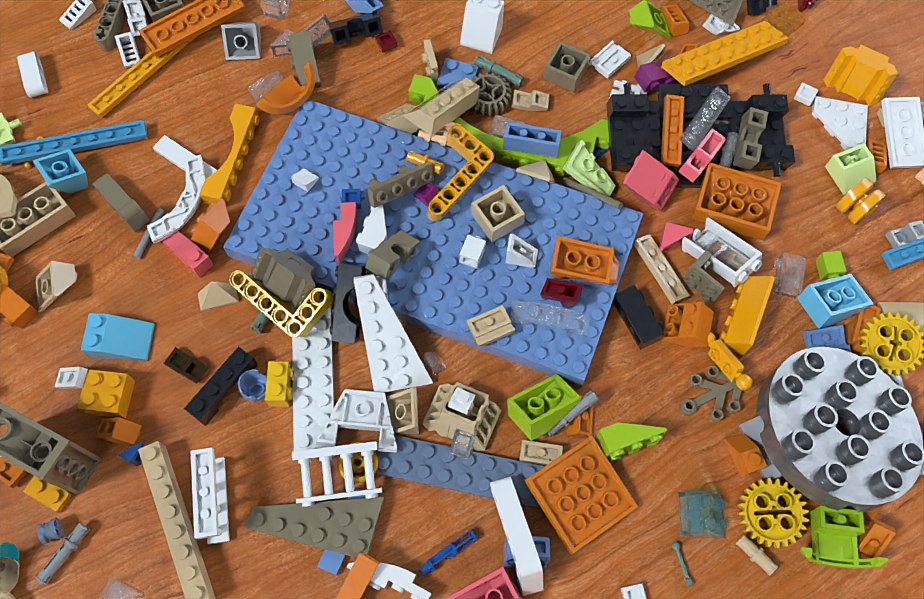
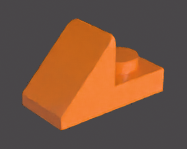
M876 519L872 521L869 527L864 526L865 533L857 538L858 557L862 559L879 557L895 536V528Z

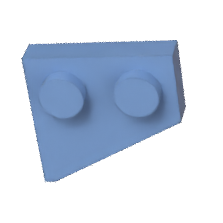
M446 58L437 80L436 88L440 89L444 85L464 78L472 80L473 76H477L479 66Z

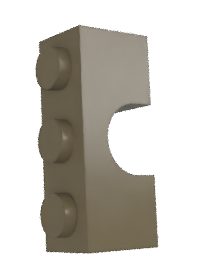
M750 107L742 116L733 161L734 166L751 170L759 162L762 145L758 144V139L766 127L768 112Z
M400 230L395 235L392 234L385 242L382 241L378 247L368 252L365 268L385 280L396 271L399 261L406 264L415 257L420 241Z

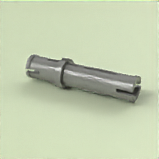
M591 389L581 397V401L547 433L552 437L564 426H569L574 418L599 401L594 391Z
M79 522L72 533L62 540V545L35 576V579L47 585L70 554L79 548L78 545L90 532V528Z

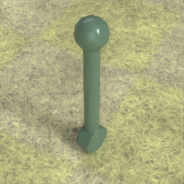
M673 542L672 548L677 553L686 585L688 587L693 586L680 552V544Z

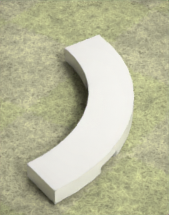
M201 154L183 160L186 170V186L176 203V207L161 219L147 225L154 244L180 230L197 210L202 200L199 193L206 179L205 165Z

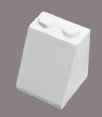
M503 0L467 1L460 45L492 54L503 26Z

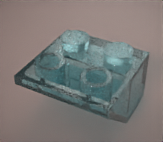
M704 490L678 492L681 535L695 538H726L725 532L727 527L724 521L725 503L722 495Z

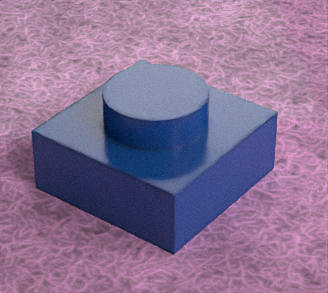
M342 189L341 203L356 202L357 209H361V189Z

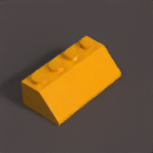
M748 276L744 283L740 282L735 290L738 293L737 297L733 298L730 304V309H732L731 315H727L724 322L726 329L719 336V339L722 340L734 356L741 358L753 346L775 277Z

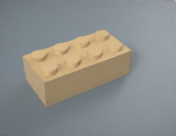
M44 182L17 199L14 216L0 218V249L8 256L13 257L76 215L57 189L50 188Z

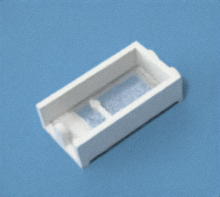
M709 217L706 219L705 229L702 232L698 228L694 230L691 241L686 237L682 239V251L688 252L696 259L706 250L709 251L712 256L709 260L711 264L708 267L733 284V287H736L740 282L744 283L753 271L756 272L762 265V253Z

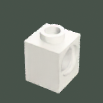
M467 235L459 254V263L478 269L486 249V241L479 236Z

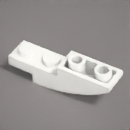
M354 562L348 563L347 568L351 570ZM381 562L369 583V586L380 591L381 587L386 590L391 582L393 583L391 587L400 593H403L404 590L411 593V599H430L432 595L430 592L414 584L417 578L416 574Z

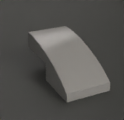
M922 220L909 223L903 228L887 232L885 236L892 248H896L924 238V223Z

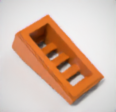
M678 4L663 6L662 11L672 36L687 34L690 22Z
M868 138L867 148L872 155H878L874 156L875 160H879L875 161V172L882 173L887 166V142Z

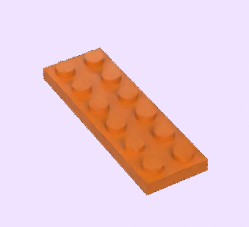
M195 0L138 31L157 58L242 13L246 8L241 0Z

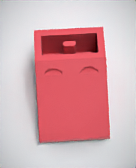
M642 150L635 159L630 172L626 174L623 184L643 204L661 212L679 179L671 170Z

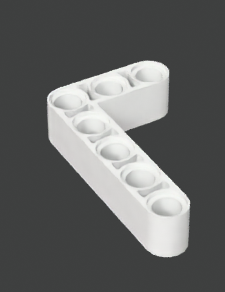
M507 477L490 482L491 491L516 564V575L522 596L543 591L541 562L512 479Z

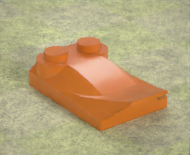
M557 236L551 260L550 274L557 279L567 277L610 285L617 283L620 263L614 255L615 248Z

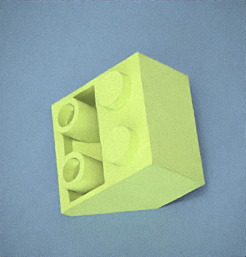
M865 143L833 155L825 166L843 195H846L866 177L872 183L876 182L874 156Z

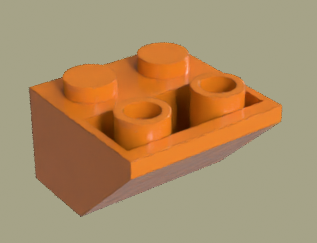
M220 198L216 203L213 201L207 208L208 212L206 214L202 213L196 221L197 224L191 231L193 235L190 241L207 253H210L218 244L230 223L223 198Z
M703 302L669 304L663 328L664 335L661 339L689 348L707 347L714 311Z

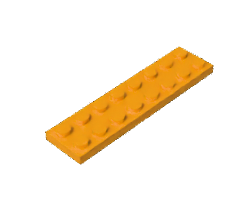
M763 21L662 62L661 67L683 86H686L785 45L789 38L769 22Z

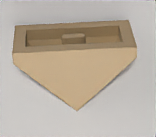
M661 44L636 56L638 66L640 67V65L654 61L657 63L663 56L666 45Z
M546 160L518 167L516 172L547 181L548 183H555Z
M211 281L197 293L201 312L239 302L237 290L230 283Z

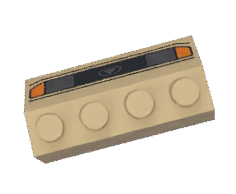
M468 78L451 82L404 114V118L432 136L477 103L480 86Z

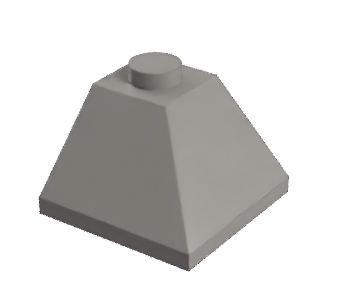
M259 21L221 25L226 60L260 59L261 35Z

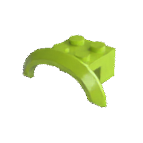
M819 506L810 512L812 548H799L800 553L807 560L826 566L854 569L878 568L889 561L888 558L882 557L859 559L857 536L865 533L863 512L850 509L835 510L825 506Z

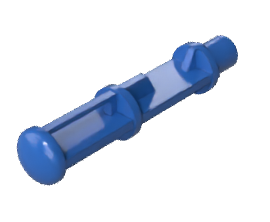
M469 529L428 559L426 564L419 568L422 574L426 575L430 571H435L436 564L445 557L451 559L477 540L475 531ZM468 532L470 533V535H468L455 545L454 542H456L458 539L463 537ZM471 538L474 539L473 541H471L469 544H467V545H466L465 547H463L462 549H460V550L458 549L460 546H462L464 543H466V542H467L468 540H470Z

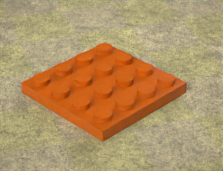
M592 435L524 480L570 554L577 552L638 507Z

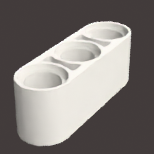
M36 51L17 56L27 95L33 98L48 93L42 64Z

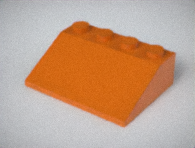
M709 162L691 219L705 223L709 217L727 230L764 240L771 229L781 183Z

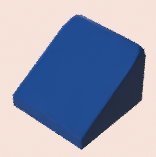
M138 443L118 456L138 466L142 461L138 449L145 446Z

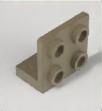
M706 250L692 264L683 280L689 288L695 289L700 293L705 301L713 304L725 288L705 272L711 264L709 260L712 256Z

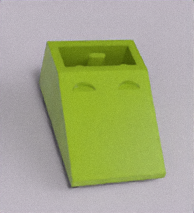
M618 422L599 429L594 439L606 458L613 462L622 458L621 455L627 452L631 455L640 451V448L645 445L647 448L657 445L658 441L663 439L662 436L667 432V429Z

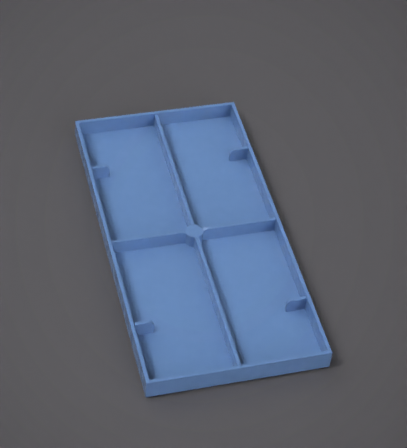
M307 99L298 108L223 248L229 257L253 266L261 247L275 251H283L288 248L315 267L312 277L316 285L315 288L326 289L333 294L334 286L337 285L335 269L339 265L334 257L333 221L341 220L340 203L342 202V189H361V209H357L356 232L343 261L366 264L367 254L359 251L356 239L358 234L362 233L364 229L363 224L366 216H369L371 213L368 195L369 180L376 178L378 181L383 182L398 175V168L401 165L411 169L416 167L417 165L406 161L408 153L413 151L422 156H430V159L444 163V170L441 175L433 172L434 181L429 182V184L437 186L439 191H441L468 161L453 148L441 146L432 141H424V138ZM494 162L491 163L489 169L440 221H431L427 216L428 207L414 197L413 194L419 188L383 204L387 240L392 234L395 235L402 230L420 241L415 257L406 264L399 261L396 271L385 279L388 301L398 320L546 375L553 376L558 374L565 382L582 387L643 213L623 206L621 209H617L596 199L594 196L556 183H548L547 181L516 172L515 169ZM302 169H306L319 177L318 181L308 192L295 185L291 179L293 174ZM468 170L471 174H476L474 170ZM456 183L460 187L464 186L463 183ZM504 185L525 213L524 224L491 242L472 216L471 203ZM450 195L444 196L448 200L453 199ZM438 208L432 209L435 213L441 212ZM510 234L518 236L538 249L535 267L531 268L506 263ZM467 235L479 236L486 241V249L478 269L459 263V254ZM557 236L615 248L614 255L620 263L617 283L603 285L567 277L557 279L550 274V266ZM366 268V275L374 274L375 277L378 276ZM551 278L583 284L584 287L578 302L564 309L559 301L543 299L540 293L546 279ZM354 288L349 295L348 301L358 304ZM503 305L512 326L515 328V333L478 348L467 325V320Z

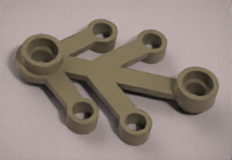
M709 366L705 371L706 376L710 379L718 378L727 383L719 385L702 379L699 374H693L689 378V384L692 387H701L711 391L693 400L684 399L679 405V411L682 415L691 416L698 406L716 398L713 410L710 412V419L714 422H719L724 416L722 407L726 392L732 390L731 401L727 404V410L730 413H736L740 410L739 398L741 391L744 390L739 389L736 381L731 382L716 366ZM709 370H714L715 375L710 374ZM692 378L698 379V383H694ZM686 403L691 404L692 409H688ZM731 404L736 405V410L731 408ZM717 412L720 417L715 418L713 413Z

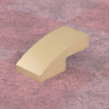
M514 89L511 108L528 111H546L548 109L549 94L533 90L532 93H527Z

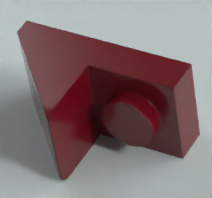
M547 278L540 295L543 299L559 301L564 309H567L578 302L584 286L579 283Z

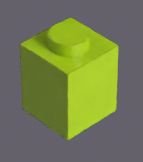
M841 251L822 252L815 260L821 281L843 276L847 272Z

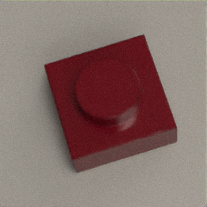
M391 30L375 36V40L382 53L398 47V43Z

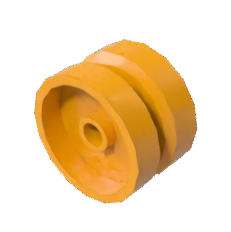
M866 177L854 186L837 203L835 208L841 213H846L854 208L849 213L848 220L855 225L871 214L887 195L880 189H876L867 195L872 190L874 183Z

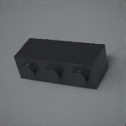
M633 285L616 293L612 302L639 349L641 350L660 341L664 335L663 326L660 322L656 321L652 308L647 306L644 301L642 291Z

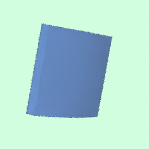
M843 325L802 331L806 349L832 347L851 352L850 344H846Z

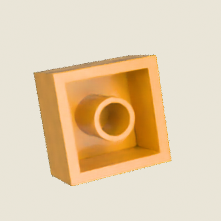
M87 370L77 409L86 415L126 419L135 380L125 373Z

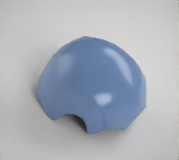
M256 369L245 371L238 380L241 395L252 402L263 400L265 398L267 376L261 374Z

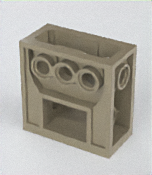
M0 402V426L6 424L8 427L7 432L0 436V457L45 482L79 495L102 458Z

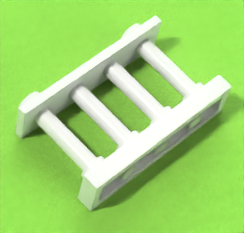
M377 441L292 452V460H298V464H301L304 496L297 498L296 503H302V507L315 505V501L359 495H365L366 498L378 497V493H382V487L375 488L372 461L373 450H378ZM355 452H361V456H364L367 489L354 491L351 457H353ZM340 454V459L343 458L346 492L333 493L330 460H332V455ZM319 457V461H322L325 494L312 496L309 462H311V458Z
M213 448L191 451L194 538H207L208 545L230 541L225 458L215 459Z

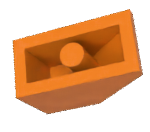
M3 284L1 286L0 312L6 316L3 320L12 327L17 325L23 329L39 312L7 285Z
M120 417L102 418L95 437L123 445H134L140 438V428L142 425Z
M744 433L724 439L741 478L768 467L759 447Z

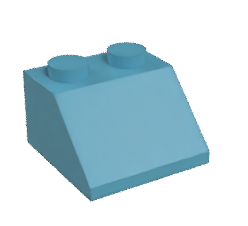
M70 148L33 160V163L50 188L74 193L89 187L86 172Z

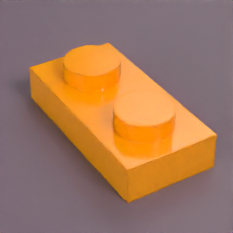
M36 476L32 478L23 491L59 513L73 495Z

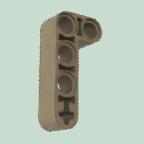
M106 0L93 37L104 52L113 50L116 45L115 36L120 34L127 14L123 0Z
M108 173L92 183L134 232L150 221L136 201L131 199Z

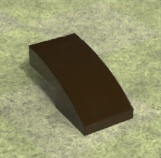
M176 347L163 363L196 384L208 369L206 365L192 356H188Z

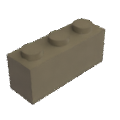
M309 31L289 34V41H286L288 52L292 51L293 58H290L292 69L296 68L297 75H294V79L300 86L306 84V73L303 66L310 61L315 72L314 88L320 87L321 82Z

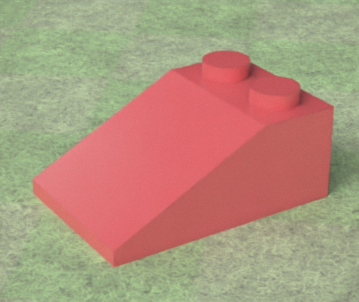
M502 567L446 599L523 598L508 568Z

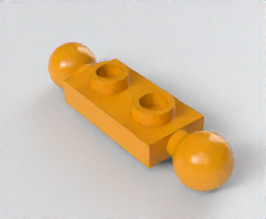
M710 332L707 347H710L708 355L731 382L736 381L739 389H750L753 381L749 375L742 374L745 367L722 340H716L715 335Z

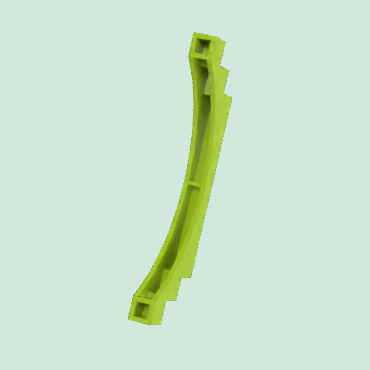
M415 74L409 88V101L420 104L438 92L432 78ZM459 116L451 121L461 124L462 127L493 152V159L503 161L506 164L520 165L521 167L546 160L551 173L559 177H568V173L563 170V167L580 140L584 141L586 144L585 148L592 154L594 146L603 149L610 148L608 120L605 119L599 120L579 133L560 139L557 158L503 149L504 139L480 131L466 123ZM466 146L468 149H473L471 146Z

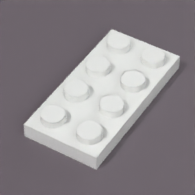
M884 98L881 100L890 169L924 167V127L920 98Z

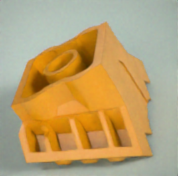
M863 45L857 48L850 46L841 49L823 80L827 87L835 86L837 92L846 93L856 98L857 101L865 100L868 106L879 103L898 72L894 65L888 63L890 57Z

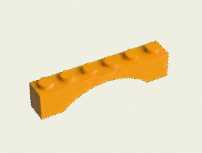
M240 104L234 105L230 115V121L234 130L232 150L224 164L214 174L205 179L199 193L205 204H211L213 201L216 203L220 198L224 199L225 205L229 202L232 187L237 182V174L243 166L244 156L248 154V145L253 140L255 127L260 122V116L256 108Z

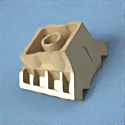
M458 382L455 385L443 384L439 385L422 424L428 431L436 430L441 437H448L458 441L463 446L471 445L475 451L485 450L501 410L496 403L489 401V395ZM456 387L475 394V399L467 415L448 407Z

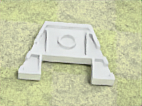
M345 389L335 405L332 415L324 424V429L316 438V445L334 447L338 428L380 431L378 451L397 453V444L385 393Z

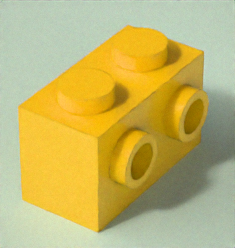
M268 361L265 401L269 407L290 406V400L293 398L291 382L294 380V368L291 367L289 362Z

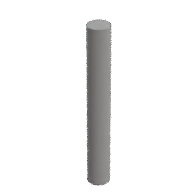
M157 208L150 224L161 219L164 210ZM148 228L133 255L136 259L141 258L151 239Z

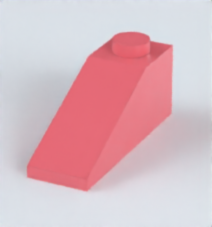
M179 231L163 241V244L199 278L214 266L210 258Z

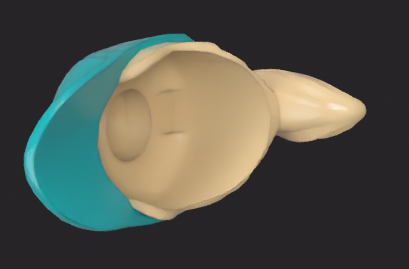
M10 542L0 544V599H15L10 592L19 579V550L16 545Z

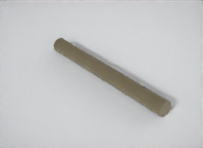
M567 177L562 179L563 184L582 193L594 196L596 199L612 207L621 209L623 206L622 202Z

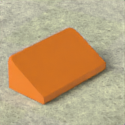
M594 404L570 422V425L567 426L568 436L587 438L592 435Z

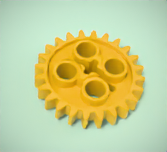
M887 312L885 316L881 313L877 315V318H870L871 323L867 322L864 324L867 329L860 330L864 336L858 338V340L863 342L858 348L864 349L860 356L866 355L872 358L877 363L879 369L885 370V374L888 376L892 372L894 376H899L900 372L903 375L908 374V370H916L914 365L919 366L922 364L918 359H924V354L921 353L924 351V339L921 338L924 332L918 331L921 325L914 326L915 319L907 321V314L900 318L899 312L894 313L893 316L891 312ZM881 328H884V329L886 330V332H887V336H886V337H883V336L881 335V333H880V329H881ZM902 331L907 334L906 341L901 338ZM878 347L884 350L883 357L878 354ZM899 351H902L904 353V360H901L899 358Z
M767 478L765 483L762 479L758 480V486L755 483L750 484L752 490L744 489L747 496L742 495L739 497L744 503L737 504V507L742 509V512L737 513V515L743 517L739 524H746L747 527L743 532L750 531V539L758 537V545L765 541V546L768 548L773 542L774 548H779L780 542L783 547H787L788 541L792 544L796 543L794 536L797 538L802 537L799 530L804 531L807 529L802 523L809 522V519L803 517V514L809 513V511L802 509L806 502L799 501L802 494L795 495V487L788 489V482L780 485L779 479H776L772 484V480ZM779 496L785 499V507H781L778 504ZM757 497L764 500V508H760L757 505ZM769 510H772V511H787V510H789V511H791V514H779V515H775V516H773V515H771V514H769V515H754V512H755V511H758V512H766V511H769ZM761 518L766 520L768 524L766 530L759 526ZM782 518L787 519L789 523L788 529H784L781 526Z

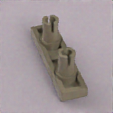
M427 161L412 169L401 165L398 168V175L383 182L378 181L376 178L370 179L368 182L370 206L376 208L434 181L432 163Z

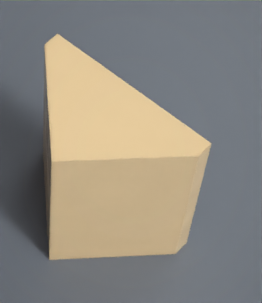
M413 387L387 396V405L394 435H419L417 389Z

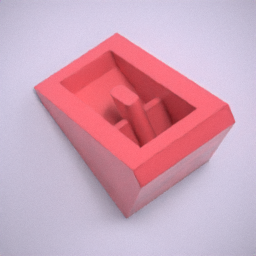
M666 222L659 243V249L662 254L681 245L684 237L690 240L694 230Z

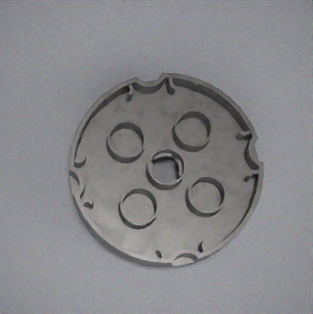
M832 347L804 349L788 357L770 372L760 388L756 413L764 422V429L759 434L765 450L782 476L799 492L818 504L835 510H840L850 505L858 512L879 508L908 492L917 480L922 463L924 462L922 432L911 406L912 399L909 392L905 388L896 385L887 374L879 369L877 363L870 357H860L854 353ZM837 422L843 426L846 435L836 428Z

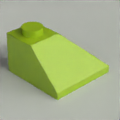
M642 0L629 10L630 22L633 26L667 39L672 38L663 11L648 0Z

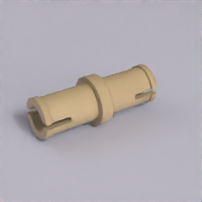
M745 534L736 542V545L750 557V560L752 562L755 561L769 576L778 568V565L764 553V549L758 548Z

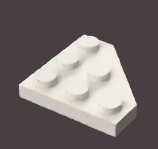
M818 96L814 97L812 115L815 119H820L824 124L823 127L832 137L835 136L841 142L840 145L844 150L863 143L866 145L868 105Z

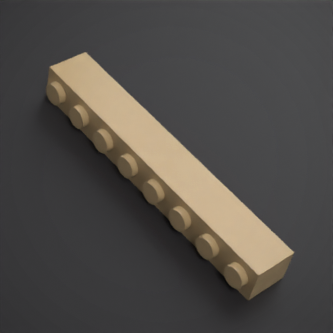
M156 441L138 449L185 599H216L197 540L194 538V531L166 446Z

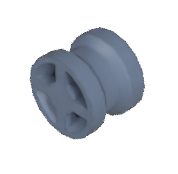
M53 518L48 523L42 522L37 525V535L42 544L49 543L51 539L63 537V527L58 518Z

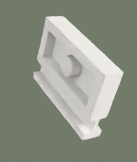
M612 40L590 60L589 65H593L599 73L608 79L630 59L631 54L621 46L615 45Z

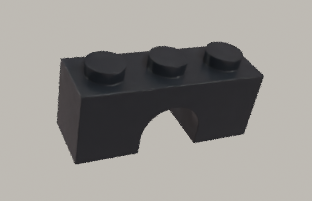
M377 11L328 23L334 46L351 42V38L357 35L371 37L384 33Z

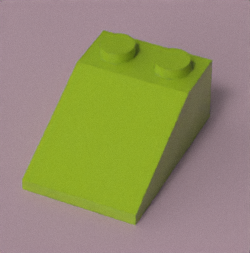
M555 374L507 399L508 416L532 441L549 432L581 401V397L558 374Z

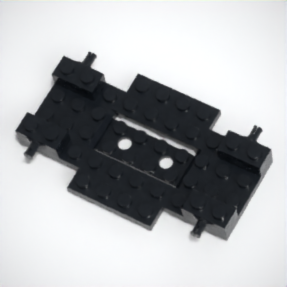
M631 83L623 84L624 94H612L606 103L612 171H630L635 159L642 150L661 163L663 124L661 122L663 121L664 97L667 94L684 97L683 120L728 121V124L724 122L718 124H708L707 122L691 124L685 122L683 124L681 165L679 167L664 165L679 179L675 188L701 187L707 166L693 183L678 171L712 128L725 137L726 141L710 163L734 170H749L734 166L733 161L741 119L750 107L768 112L766 127L758 139V144L762 145L760 160L751 170H773V177L782 176L781 170H786L795 163L794 146L786 145L783 117L789 112L787 95L772 94L770 83L762 85L764 94L752 95L747 101H730L728 84H689L686 86L682 84H659L657 86L658 101H648L647 94H634L631 91Z

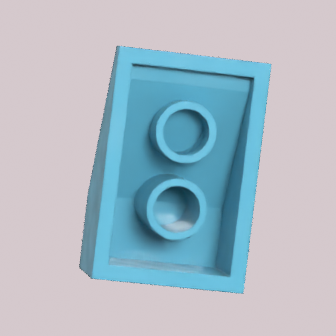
M852 274L809 284L797 297L818 329L836 324L874 304Z
M89 313L81 351L89 358L148 361L155 324L110 314Z

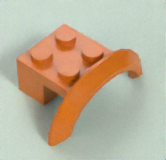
M309 61L303 66L306 73L305 85L300 86L290 74L260 97L261 100L256 105L266 113L283 115L302 106L310 97L315 85V72L311 62Z

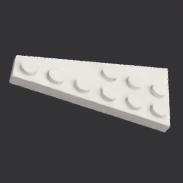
M375 275L354 277L374 392L383 393L433 384L430 375L425 369L401 322L398 320Z

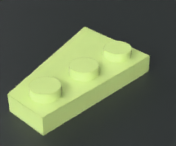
M580 140L563 170L582 185L610 197L616 185L605 170L600 168L595 162V156L587 151L584 141Z

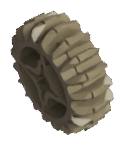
M487 71L485 75L479 73L478 77L473 76L471 81L479 85L480 90L477 103L470 109L475 110L476 114L481 112L482 116L488 114L489 117L492 113L496 116L499 111L503 113L504 108L509 106L512 94L509 83H506V78L501 79V75L495 76L494 72L489 75Z

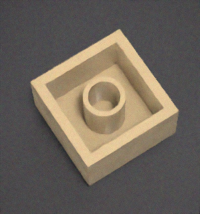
M504 185L471 203L472 216L491 242L524 224L525 213Z

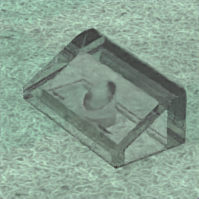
M324 13L301 31H309L312 48L316 47L330 35L328 27L330 22Z

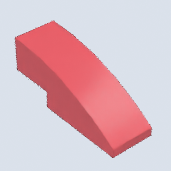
M712 128L678 172L693 183L726 141V138Z
M356 202L340 203L341 220L333 221L334 257L337 264L342 262L347 255L355 236L358 217Z

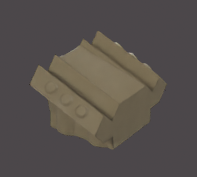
M264 247L260 248L251 272L253 279L262 282L264 288L281 300L292 303L294 309H298L316 286L312 279L315 267L288 248L283 251H275Z

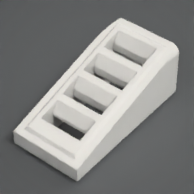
M75 0L59 20L70 30H73L97 11L91 0Z
M132 32L115 36L125 68L132 67L141 60ZM131 42V44L122 46V44ZM133 47V49L124 51V49ZM134 52H135L134 55L125 56L126 54H130V53H134ZM133 58H136V59H137V60H134V61L127 62V60H129V59H133Z

